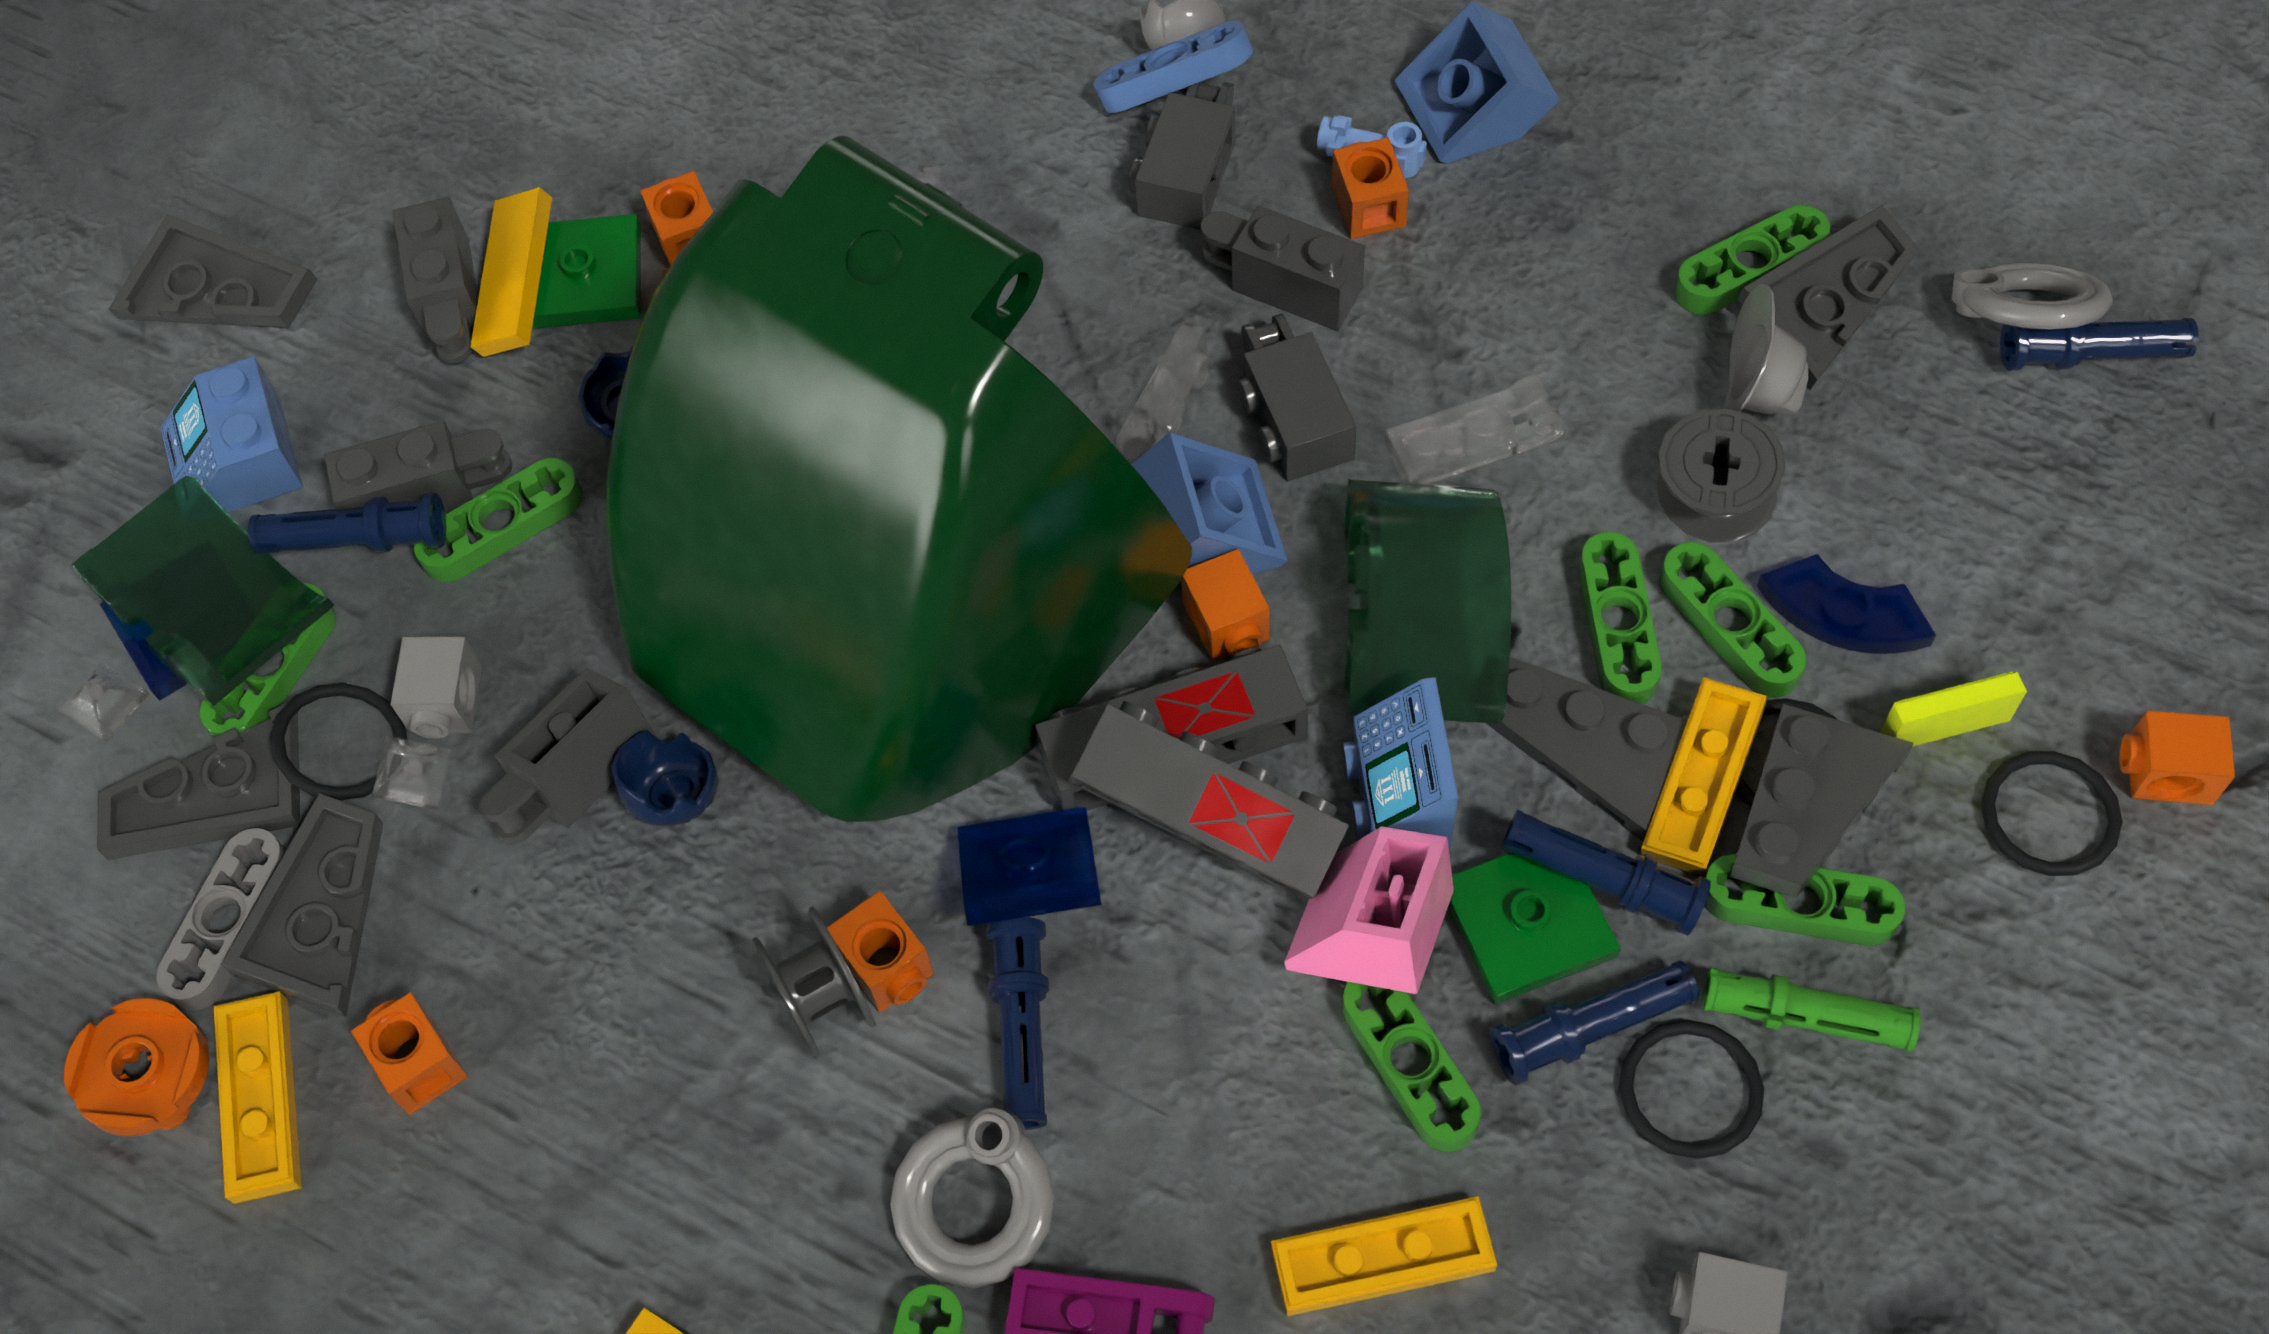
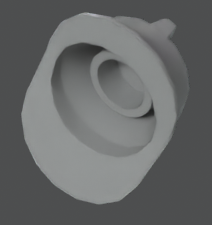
M1759 284L1753 288L1744 301L1737 317L1731 342L1729 389L1724 408L1740 412L1742 409L1765 414L1794 415L1801 408L1808 382L1807 351L1801 341L1775 324L1774 293L1769 285Z

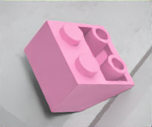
M1381 826L1336 853L1315 897L1309 899L1284 961L1286 970L1418 994L1454 891L1447 837Z

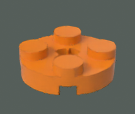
M138 998L121 1002L111 1007L116 1013L105 1017L97 1026L92 1022L88 1023L78 1033L68 1051L64 1065V1084L68 1095L74 1099L77 1109L89 1122L113 1135L140 1136L149 1134L157 1129H173L187 1119L190 1113V1105L200 1094L209 1069L208 1039L203 1031L174 1005L152 998ZM142 1052H150L151 1055L147 1057V1060L151 1062L150 1068L141 1078L131 1081L132 1078L127 1074L122 1075L126 1063H136Z

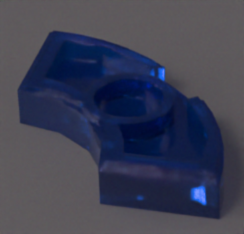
M1818 554L1760 575L1757 584L1765 599L1788 622L1806 634L1832 646L1862 653L1895 654L1929 647L1936 637L1935 632L1905 584L1879 588L1852 582L1833 572Z

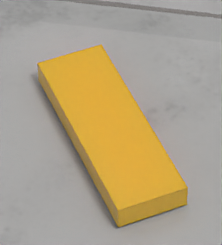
M540 187L494 201L470 348L483 357L530 345L552 197Z
M1703 677L1641 848L1642 856L1648 854L1657 858L1659 863L1706 877L1766 706V695Z
M278 991L214 1006L225 1198L231 1203L237 1204L301 1189L302 1181L288 999Z
M1479 1196L1271 1241L1272 1255L1287 1317L1496 1272L1497 1261Z

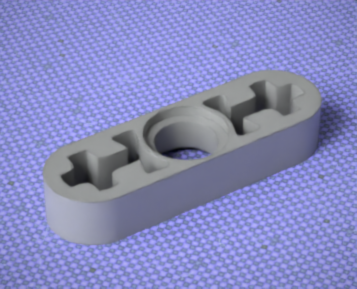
M260 828L247 829L239 832L227 842L158 966L156 981L159 989L181 1009L199 1011L210 1007L220 999L233 977L221 964L286 852L282 844L269 831ZM263 853L268 857L264 866L253 864L249 870L244 866L249 857L259 859ZM235 884L241 890L246 885L252 892L249 896H246L242 891L231 885ZM228 904L240 906V918L233 928L223 933H212L209 931V920L217 909ZM203 941L211 949L219 952L213 954L207 948L202 952L197 946ZM201 969L205 973L200 982L189 981L184 985L180 981L185 972L196 973Z

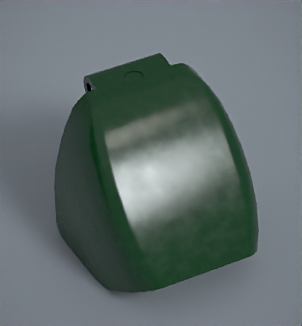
M838 136L823 144L810 158L782 197L777 196L751 180H738L681 250L654 291L633 345L617 405L608 463L606 535L613 598L627 659L633 672L643 682L818 811L845 822L880 821L919 812L972 787L1014 764L1030 752L1039 743L1035 724L1047 721L1051 715L1060 710L1074 707L1144 628L1176 588L1188 568L1192 556V546L1165 505L1109 439L1049 378L1005 342L1032 304L1038 292L1043 276L1041 256L962 207V203L929 183L924 184L847 136ZM1018 274V279L1011 295L1003 305L997 308V302L1004 287Z

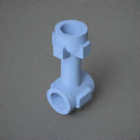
M1338 115V117L1334 116L1333 118L1324 116L1318 132L1317 150L1325 151L1326 156L1333 157V150L1348 147L1356 142H1370L1389 137L1404 179L1416 175L1420 167H1423L1426 159L1427 142L1422 140L1420 128L1410 122L1394 124L1388 130L1387 135L1352 128V118Z

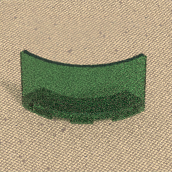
M191 476L181 478L93 549L88 550L70 565L71 570L125 626L128 624L132 628L140 622L151 633L145 638L149 643L147 647L177 677L181 676L200 698L212 706H215L334 606L328 597L316 593L303 584L269 553L255 554L254 547L250 545L248 533Z
M1348 479L1342 541L1346 557L1347 583L1355 584V594H1360V609L1349 608L1347 612L1346 655L1342 695L1348 713L1358 715L1421 679L1436 677L1444 720L1479 723L1501 722L1505 716L1509 675L1511 573L1506 521L1497 491L1485 488Z

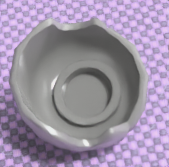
M1151 0L1147 10L1144 7L1139 8L1142 34L1151 51L1226 22L1223 5L1216 3L1214 0H1176L1165 7L1159 1Z

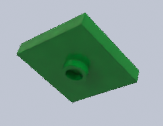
M637 214L549 222L532 329L641 318V225Z
M1513 853L1503 855L1452 875L1454 891L1448 909L1495 1005L1619 956L1621 948L1588 883L1585 884Z

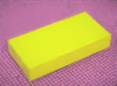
M2008 672L1896 701L1880 733L1912 742L1913 746L2009 722L2026 695L2027 690L2018 672Z

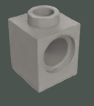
M402 637L390 705L409 733L431 739L444 738L449 733H472L482 665L465 637Z
M1699 1252L1688 1273L1679 1271L1676 1273L1669 1314L1681 1318L1679 1334H1780L1788 1271Z

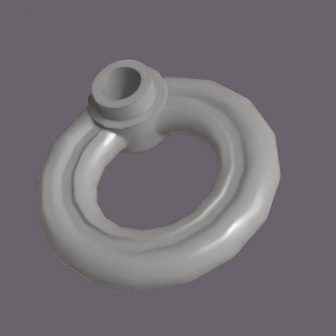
M2024 262L1998 264L1984 269L1961 270L1956 272L1953 278L1951 298L1957 304V313L1967 317H1984L2000 324L2021 328L2049 330L2075 328L2100 320L2113 305L2111 289L2108 285L2092 274L2065 266ZM2043 290L2059 293L2070 297V299L2031 301L2015 298L2004 294V292Z
M989 1108L981 1110L975 1116H967L940 1123L913 1143L896 1171L890 1207L896 1237L914 1265L941 1283L974 1289L1005 1281L1014 1274L1015 1268L1021 1269L1033 1260L1050 1231L1055 1196L1048 1165L1029 1137L1026 1136V1130L1022 1121L1009 1111ZM997 1123L1002 1130V1140L996 1148L989 1150L983 1144V1132L990 1124ZM971 1158L978 1160L982 1164L996 1166L1001 1169L1010 1183L1013 1197L1011 1215L1002 1231L989 1241L974 1245L956 1242L945 1235L935 1221L932 1208L934 1187L942 1173L954 1163Z

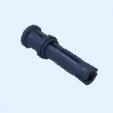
M2183 318L2181 320L2094 322L2075 328L2054 330L2021 328L2003 324L2000 337V353L2003 365L2008 371H2019L2025 364L2055 363L2059 369H2070L2078 365L2083 359L2192 357L2197 348L2194 345H2186L2185 342L2198 343L2199 334L2197 324L2192 318Z
M426 493L423 495L422 500L389 502L385 497H374L371 501L366 502L364 507L352 509H329L276 515L256 514L250 517L248 524L249 542L251 547H254V553L258 555L279 551L339 548L354 545H368L370 549L380 553L390 552L394 545L426 543L429 548L435 549L444 546L447 532L445 509L437 493Z
M1518 809L1509 824L1501 846V850L1511 852L1523 858L1525 857L1549 869L1619 897L1618 903L1623 905V909L1635 913L1638 909H1642L1676 924L1677 931L1687 936L1694 929L1703 911L1711 886V881L1699 876L1693 881L1657 866V858L1648 854L1644 856L1638 854L1635 859L1569 831L1542 822Z
M1010 917L993 921L986 926L987 940L993 943L995 970V977L988 982L990 996H992L994 1002L999 1004L1004 1110L1015 1114L1022 1121L1025 1130H1032L1047 1125L1040 1001H1043L1046 998V993L1049 992L1048 977L1044 976L1041 970L1040 941L1046 937V925L1040 919ZM1020 1035L1022 1036L1024 1083L1022 1081Z
M1678 960L1672 963L1671 966L1568 1007L1564 1003L1552 1002L1542 1008L1541 1015L1512 1027H1508L1503 1023L1493 1026L1490 1029V1039L1494 1054L1507 1079L1516 1086L1528 1080L1529 1072L1561 1059L1567 1064L1577 1061L1585 1053V1045L1685 1004L1697 1002L1699 1000V990L1696 980L1692 976L1682 981L1681 976L1688 974L1690 969L1683 961Z

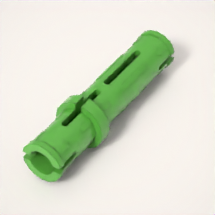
M1710 967L1703 989L1702 1010L1762 1021L1763 1027L1779 1031L1782 1025L1793 1028L1798 1027L1818 1031V1033L1887 1045L1888 1047L1903 1049L1909 1052L1914 1050L1919 1036L1921 1024L1919 1008L1891 1005L1870 999L1790 984L1789 978L1772 974L1770 979L1735 974L1734 972Z

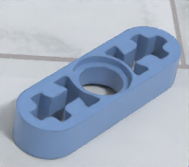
M1228 21L1113 65L1095 79L1093 86L1105 110L1109 113H1117L1167 95L1169 92H1175L1230 71L1246 62L1253 54L1254 49L1243 24L1240 21Z

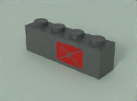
M1279 644L1264 650L1260 648L1243 650L1234 655L1228 662L1203 670L1201 668H1188L1176 673L1167 682L1145 689L1127 688L1115 693L1106 702L1084 709L1066 708L1051 715L1047 721L1035 724L1040 753L1065 819L1110 804V802L1068 782L1107 704L1117 709H1120L1123 701L1135 704L1159 718L1155 728L1177 739L1180 738L1183 731H1186L1214 744L1219 748L1215 758L1227 764L1306 739L1308 707L1282 646Z
M1123 701L1120 709L1107 704L1068 782L1303 900L1315 897L1349 827L1348 824L1334 818L1338 810L1335 805L1305 791H1302L1297 799L1275 788L1278 778L1252 763L1242 761L1239 769L1215 758L1219 748L1197 735L1183 731L1180 738L1177 739L1155 728L1159 718L1135 704Z

